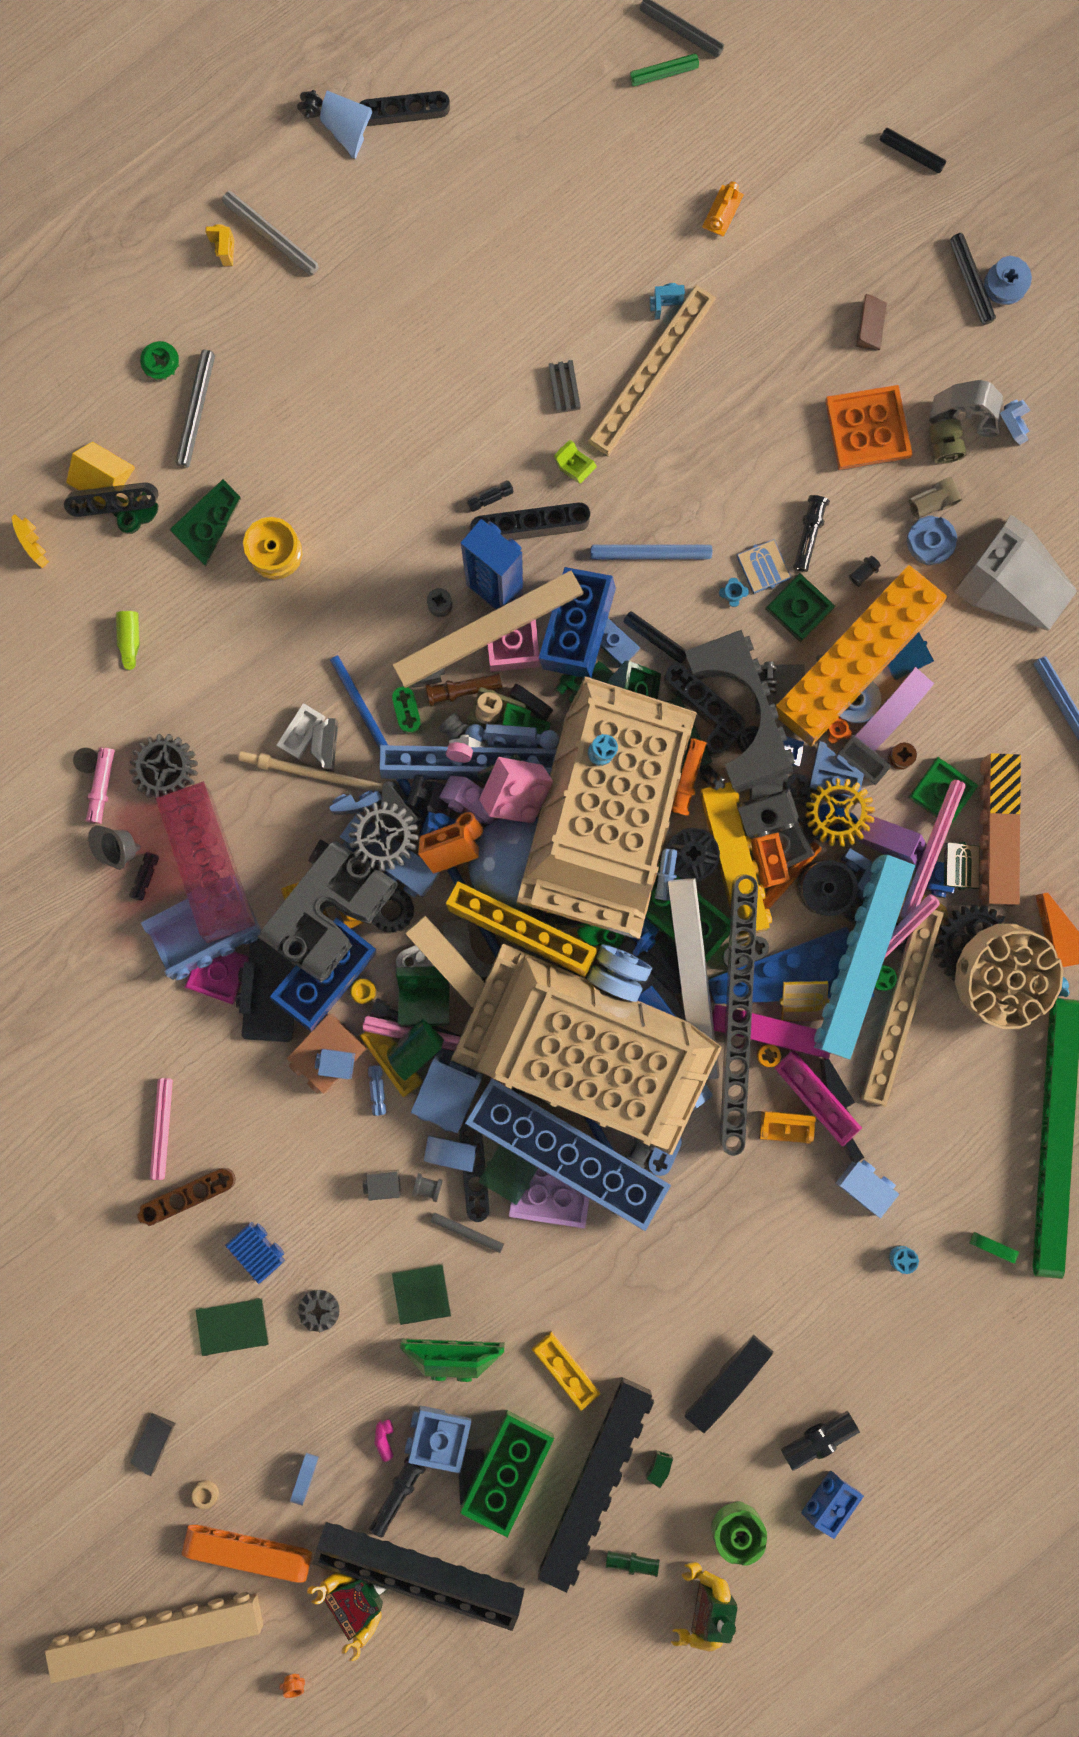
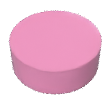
M454 742L448 745L446 756L453 761L466 763L471 761L473 750L466 744Z

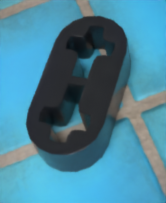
M517 683L508 693L511 698L526 704V709L531 710L534 715L544 721L553 712V709L548 704Z

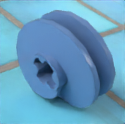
M1007 256L1001 258L990 268L984 279V287L988 297L1001 305H1010L1018 302L1030 288L1032 280L1031 270L1026 262L1019 257Z

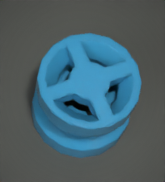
M607 734L597 736L588 748L590 761L598 766L607 765L618 751L616 740Z
M896 1246L889 1254L891 1266L902 1274L913 1273L919 1265L918 1255L906 1246Z

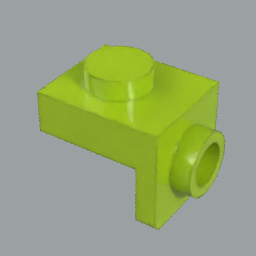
M568 440L554 455L560 471L579 484L597 467L592 459L577 450L575 443L571 440Z

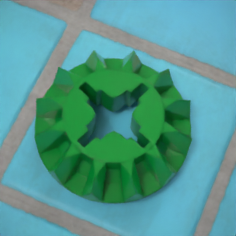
M152 342L143 349L140 356V365L147 376L152 377L154 380H166L170 375H175L177 367H180L179 355L176 349L167 342ZM154 355L160 359L164 358L166 367L160 364L156 366L157 362Z

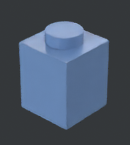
M322 1049L321 1054L317 1053L315 1069H319L318 1075L352 1079L355 1053Z

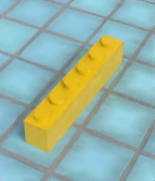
M731 782L724 783L725 787L723 789L719 788L717 791L712 787L701 789L699 795L709 832L718 843L720 851L718 866L731 911L733 880L740 874L752 876L757 881L756 875H759V869L756 860L751 859L749 852L752 851L751 839L749 836L745 837L743 830L744 825L736 804L740 802L739 795L732 789ZM743 879L740 881L738 888L741 893H747L751 889L750 880ZM762 884L758 885L756 933L767 931L770 928L769 924L772 923L770 910L768 908L765 909L762 899H765L766 896ZM741 905L737 910V915L741 919L748 917L750 914L748 905ZM740 931L737 934V938L749 934L747 931Z
M457 882L446 902L449 912L584 978L597 955L595 947L461 882Z

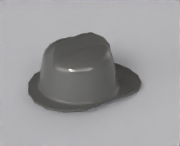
M96 825L89 831L88 842L93 855L98 861L115 869H123L125 864L134 859L136 852L141 849V845L134 842L132 835L127 830H112Z

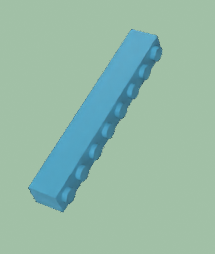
M881 855L874 860L871 867V872L873 873L871 880L866 884L863 891V897H865L863 904L855 914V921L857 922L854 931L852 930L848 935V948L846 954L841 957L839 962L840 972L838 978L833 981L830 992L832 996L830 1002L823 1009L822 1017L824 1020L822 1026L817 1029L814 1036V1042H816L814 1048L842 1058L851 1059L915 868L914 864L890 855Z

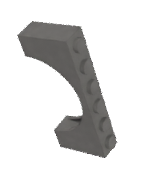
M742 629L685 651L692 673L699 680L709 677H723L735 680L751 690L759 701L761 721L754 741L742 755L725 764L736 793L793 773L791 765L796 763L791 749L786 750L783 741H786L787 737L783 727H777L775 718L779 717L774 703H768L766 697L770 695L766 680L760 681L758 673L762 672L758 658L752 659L750 651L754 650L750 636L744 637Z

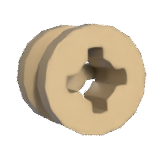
M491 692L480 695L475 711L478 721L483 724L497 722L503 704L501 698Z

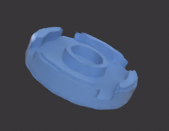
M928 515L920 518L910 528L907 536V547L910 554L918 562L926 565H937L945 562L954 553L956 548L957 533L954 526L942 517Z

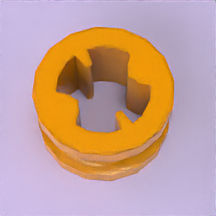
M767 1044L758 1049L757 1060L762 1066L774 1067L780 1062L781 1053L776 1046ZM766 1049L775 1053V1058L772 1057L773 1062L771 1063L762 1058V1054H766L764 1052Z

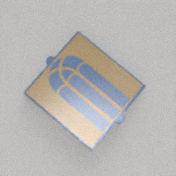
M774 539L759 546L755 544L753 548L737 554L753 594L768 588L774 589L775 585L791 579Z

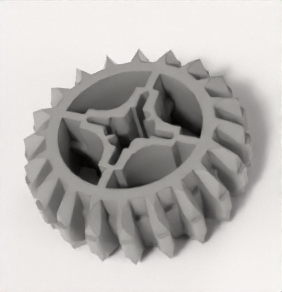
M383 802L382 809L379 810L378 804L373 803V812L364 807L363 810L367 815L364 818L360 814L356 815V818L361 821L360 824L351 823V827L357 829V832H350L349 837L357 838V841L351 842L350 847H359L354 852V855L361 856L364 854L361 863L365 864L366 860H371V869H374L378 862L381 871L385 870V863H388L389 868L394 870L395 865L393 861L397 860L403 866L404 861L401 859L403 855L411 859L412 856L407 852V849L416 850L417 847L411 844L410 840L416 841L419 837L410 832L416 831L418 828L416 825L408 826L413 821V817L407 816L403 818L406 815V809L402 808L396 813L398 809L397 804L394 803L391 809L388 810V803ZM382 816L397 819L403 827H386ZM375 819V831L364 838V831L367 825ZM381 827L386 833H391L390 836L386 837V845L381 839L377 840L381 836ZM401 835H404L401 847L393 854L392 842ZM369 844L381 845L385 857L369 853L365 846Z

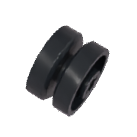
M834 860L815 861L809 864L799 875L796 884L797 896L802 905L810 912L825 916L839 915L847 911L855 902L858 893L857 879L853 871L844 863ZM826 884H830V888H828L826 892L824 890V886Z

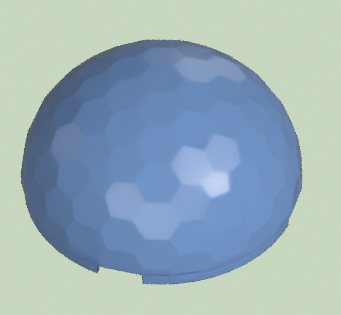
M536 817L534 823L502 818L494 820L483 828V833L475 841L479 846V858L473 859L468 863L471 883L475 890L520 912L536 909L516 903L538 817Z

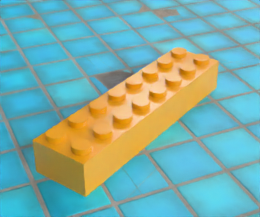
M908 565L776 705L778 719L812 747L939 611L947 595Z

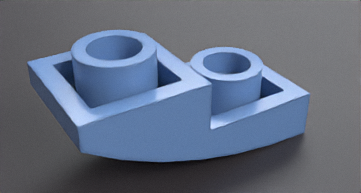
M370 790L359 797L360 801L356 802L351 794L348 796L343 794L332 801L333 805L329 806V808L336 815L359 813L364 811V807L372 809L373 803H377L378 806L381 805L382 796L378 790L374 793Z
M428 1136L424 1161L472 1172L477 1145Z

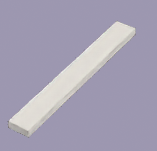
M695 878L670 880L668 886L685 1019L715 1041ZM718 1058L708 1079H718L720 1076Z

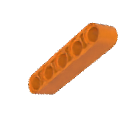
M189 1525L187 1527L182 1555L192 1560L292 1582H305L307 1580L312 1552L302 1547L202 1525Z

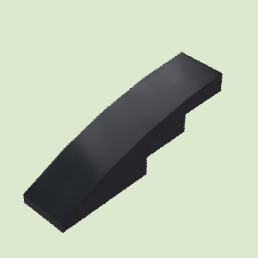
M823 1058L820 1060L822 1083L848 1111L847 1107L854 1104L855 1101L830 1059ZM853 1138L843 1146L852 1162L857 1163L864 1159Z
M753 1334L721 1367L720 1373L705 1387L702 1395L685 1412L684 1417L702 1433H705L738 1398L769 1360L774 1351Z

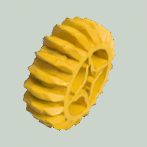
M839 778L835 779L836 786H831L830 781H826V790L821 786L817 787L820 793L819 796L811 793L810 798L815 803L807 802L806 804L807 808L813 810L805 813L806 818L813 819L807 823L808 827H816L812 832L814 836L823 833L820 837V841L823 843L830 837V846H834L836 839H839L840 846L844 847V839L848 838L850 844L853 845L855 844L854 835L860 840L864 838L860 831L861 829L866 832L870 831V827L865 822H874V817L867 815L875 812L874 807L868 806L873 802L872 797L864 798L868 793L866 789L858 792L860 788L859 783H855L850 788V779L845 780L844 786L841 785ZM846 794L852 796V798L840 802L831 796ZM825 801L830 808V813L821 823L819 812ZM859 803L861 806V816L855 824L850 817V813L854 806ZM834 806L841 808V810L845 808L846 819L844 817L840 818V816L835 817ZM839 823L849 828V830L841 832L828 829L829 826L832 827Z

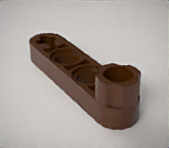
M221 1168L144 1203L140 1206L137 1218L140 1223H145L148 1226L159 1223L228 1191L235 1184V1174L229 1168ZM220 1173L223 1176L228 1175L230 1180L226 1182L227 1186L225 1187L223 1183L213 1187L216 1190L213 1193L212 1185L207 1178L210 1177L211 1182H214L220 1178ZM198 1183L205 1185L207 1189L206 1195L203 1198H198L193 1193V1188ZM178 1194L183 1198L181 1208L176 1209L170 1205L172 1195ZM163 1203H164L165 1210H162V1207H161V1205H163ZM150 1207L155 1209L156 1218L147 1215Z

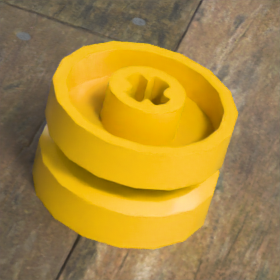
M276 517L261 518L252 523L245 532L243 540L244 553L255 571L263 577L273 580L283 579L293 574L299 567L303 556L302 546L292 526L283 519Z

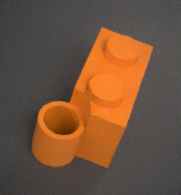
M463 813L458 817L456 823L420 836L418 854L433 874L479 858V846L474 840L481 836L483 827L473 813Z

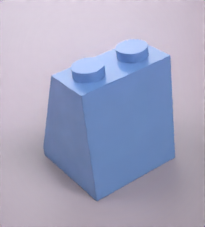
M441 1048L430 1065L411 1113L417 1115L421 1120L431 1121L439 1125L446 1131L458 1133L484 1074L452 1061L451 1058L454 1051Z

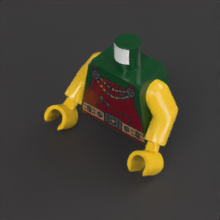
M697 1562L685 1564L684 1566L688 1567L691 1572L682 1573V1577L686 1581L700 1579L691 1628L692 1635H690L687 1629H673V1632L679 1634L680 1640L671 1641L674 1646L690 1644L692 1648L708 1652L720 1648L723 1643L732 1642L733 1635L736 1632L737 1603L732 1597L728 1584L724 1579L706 1570L702 1572V1568Z
M335 1572L320 1583V1587L310 1586L307 1593L312 1594L317 1590L318 1596L311 1603L320 1604L325 1601L348 1641L353 1638V1643L343 1646L342 1654H345L351 1647L354 1653L349 1661H354L360 1656V1648L367 1643L377 1628L382 1617L383 1601L380 1595L388 1589Z

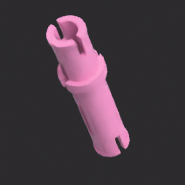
M102 747L98 749L91 793H88L87 797L89 799V806L85 819L86 822L102 824L104 806L108 802L106 795L115 753L113 749Z

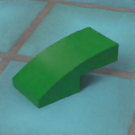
M507 703L502 725L536 728L537 734H542L544 731L550 730L551 722L530 716L531 710Z

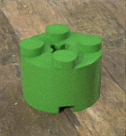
M741 1501L722 1507L716 1513L711 1523L712 1536L719 1554L725 1561L731 1564L747 1566L755 1563L763 1556L767 1543V1531L760 1515L754 1508ZM738 1531H740V1532H743V1535H742V1536H739L738 1534H735V1533L738 1532Z

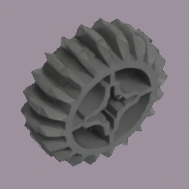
M157 734L156 742L152 737H148L147 741L149 744L147 746L142 742L139 743V746L142 748L141 752L133 751V754L138 758L137 760H130V764L136 766V768L129 770V773L137 775L132 779V782L140 784L137 788L139 792L146 791L145 796L148 798L154 795L156 801H161L163 795L166 801H171V793L177 799L180 798L179 790L181 789L187 793L189 791L185 787L187 782L190 785L195 783L190 779V775H198L196 770L191 769L198 765L196 760H191L196 755L195 752L188 751L190 745L188 743L182 744L181 738L177 737L173 741L171 734H167L165 740L161 734ZM163 749L156 759L148 760L153 753ZM172 749L179 753L182 759V767L173 764ZM165 764H167L172 769L168 768L163 769V771H161L156 767L164 766ZM145 768L155 772L156 786H153L148 781ZM179 775V778L174 783L165 786V784H168L171 776Z

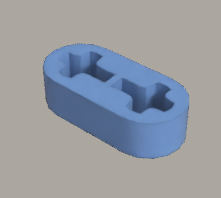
M681 1137L672 1155L656 1147L651 1152L648 1167L653 1174L663 1176L670 1171L682 1143ZM662 1153L666 1155L663 1162L667 1165L665 1168H660L657 1171L653 1161L654 1159L659 1160Z
M306 1453L290 1502L303 1506L319 1459L318 1456Z

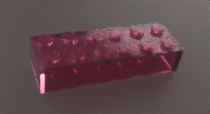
M203 781L156 798L200 936L209 943L255 926L256 924L215 802L205 782Z

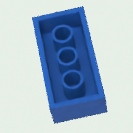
M564 567L563 574L569 571L573 572L583 591V595L552 610L540 651L539 661L543 670L591 678L616 586L612 575Z
M335 918L333 922L349 939L352 947L323 982H319L296 965L270 996L276 1005L310 1032L318 1026L376 955V948L338 918Z

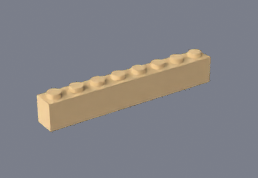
M244 1592L226 1601H223V1598L214 1599L208 1602V1605L201 1607L193 1604L175 1613H172L171 1610L163 1611L150 1619H146L145 1616L131 1620L129 1624L121 1625L117 1622L109 1624L99 1631H95L93 1628L84 1630L78 1636L69 1637L67 1634L58 1636L53 1639L52 1643L45 1650L51 1683H56L259 1635L263 1627V1620L257 1593L249 1595L248 1592Z

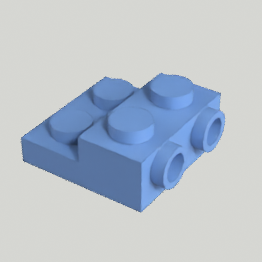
M420 1405L418 1412L413 1411L410 1427L415 1428L413 1438L408 1437L404 1453L409 1454V1463L460 1473L471 1418L445 1413V1410Z

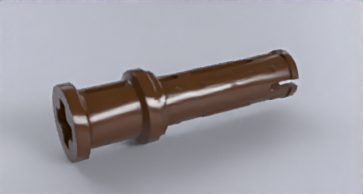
M499 673L453 683V681L447 680L445 684L425 685L430 706L447 700L454 702L457 697L477 694L480 687L487 690L502 689Z

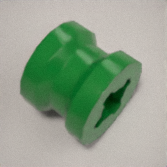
M882 965L879 979H877L874 989L877 991L892 989L897 982L896 972L891 967Z

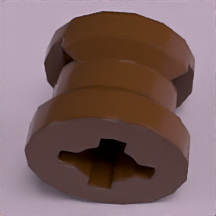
M906 742L897 744L888 754L889 763L898 770L908 768L917 758L915 747Z

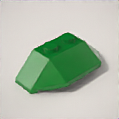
M402 1338L400 1349L424 1376H431V1380L445 1381L446 1377H456L459 1382H471L472 1378H478L504 1353L505 1342Z

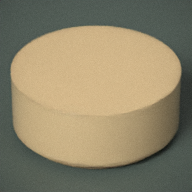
M209 1480L199 1482L192 1490V1503L199 1509L211 1508L218 1499V1488Z

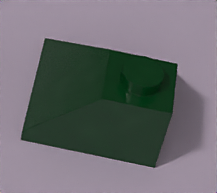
M628 660L624 661L606 683L658 699L661 673Z

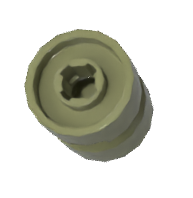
M959 419L939 421L929 427L931 442L935 444L932 448L935 463H951L967 455L965 442L960 439L963 436V431Z

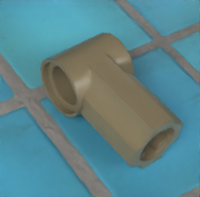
M948 477L933 485L931 489L910 498V510L913 516L919 519L941 508L942 510L948 509L959 503L963 498L952 477Z

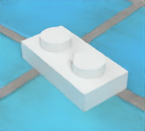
M303 703L277 746L295 758L300 759L312 740L313 727L323 723L325 716Z

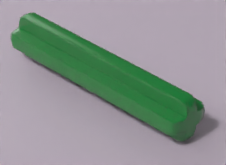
M694 53L633 70L630 72L632 86H637L698 69V56Z

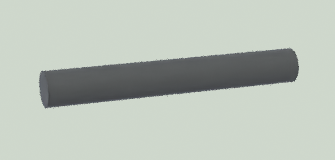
M435 1212L430 1221L498 1253H501L504 1243Z

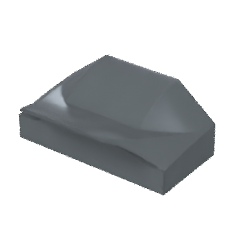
M335 718L326 719L323 723L314 726L312 731L311 753L315 756L322 769L329 772H334L339 724Z

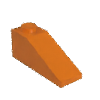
M1048 892L1035 895L1044 937L1054 946L1053 948L1056 950L1058 958L1061 959L1063 967L1078 965L1079 931Z

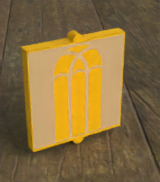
M828 981L783 982V994L780 999V1004L782 1005L781 1020H824L822 1017L823 1009L830 1002L829 998H827Z

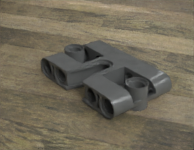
M333 841L266 923L259 935V939L319 982H323L352 947L349 939L338 926L323 914L324 909L332 906L346 916L370 924L397 887L396 881L377 868L371 869L368 860H366L365 864H362L361 859L363 856H355L351 850L337 841ZM357 868H366L365 872H363L362 874H354ZM295 947H302L300 954L291 955V951Z

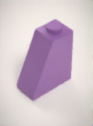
M874 817L873 823L865 822L870 827V831L860 830L864 836L862 840L855 835L861 844L884 855H890L914 864L915 870L919 866L927 845L921 834Z

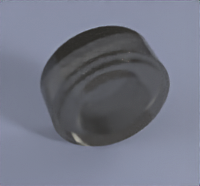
M81 748L74 754L73 764L76 769L83 773H92L96 768L98 753L91 748Z

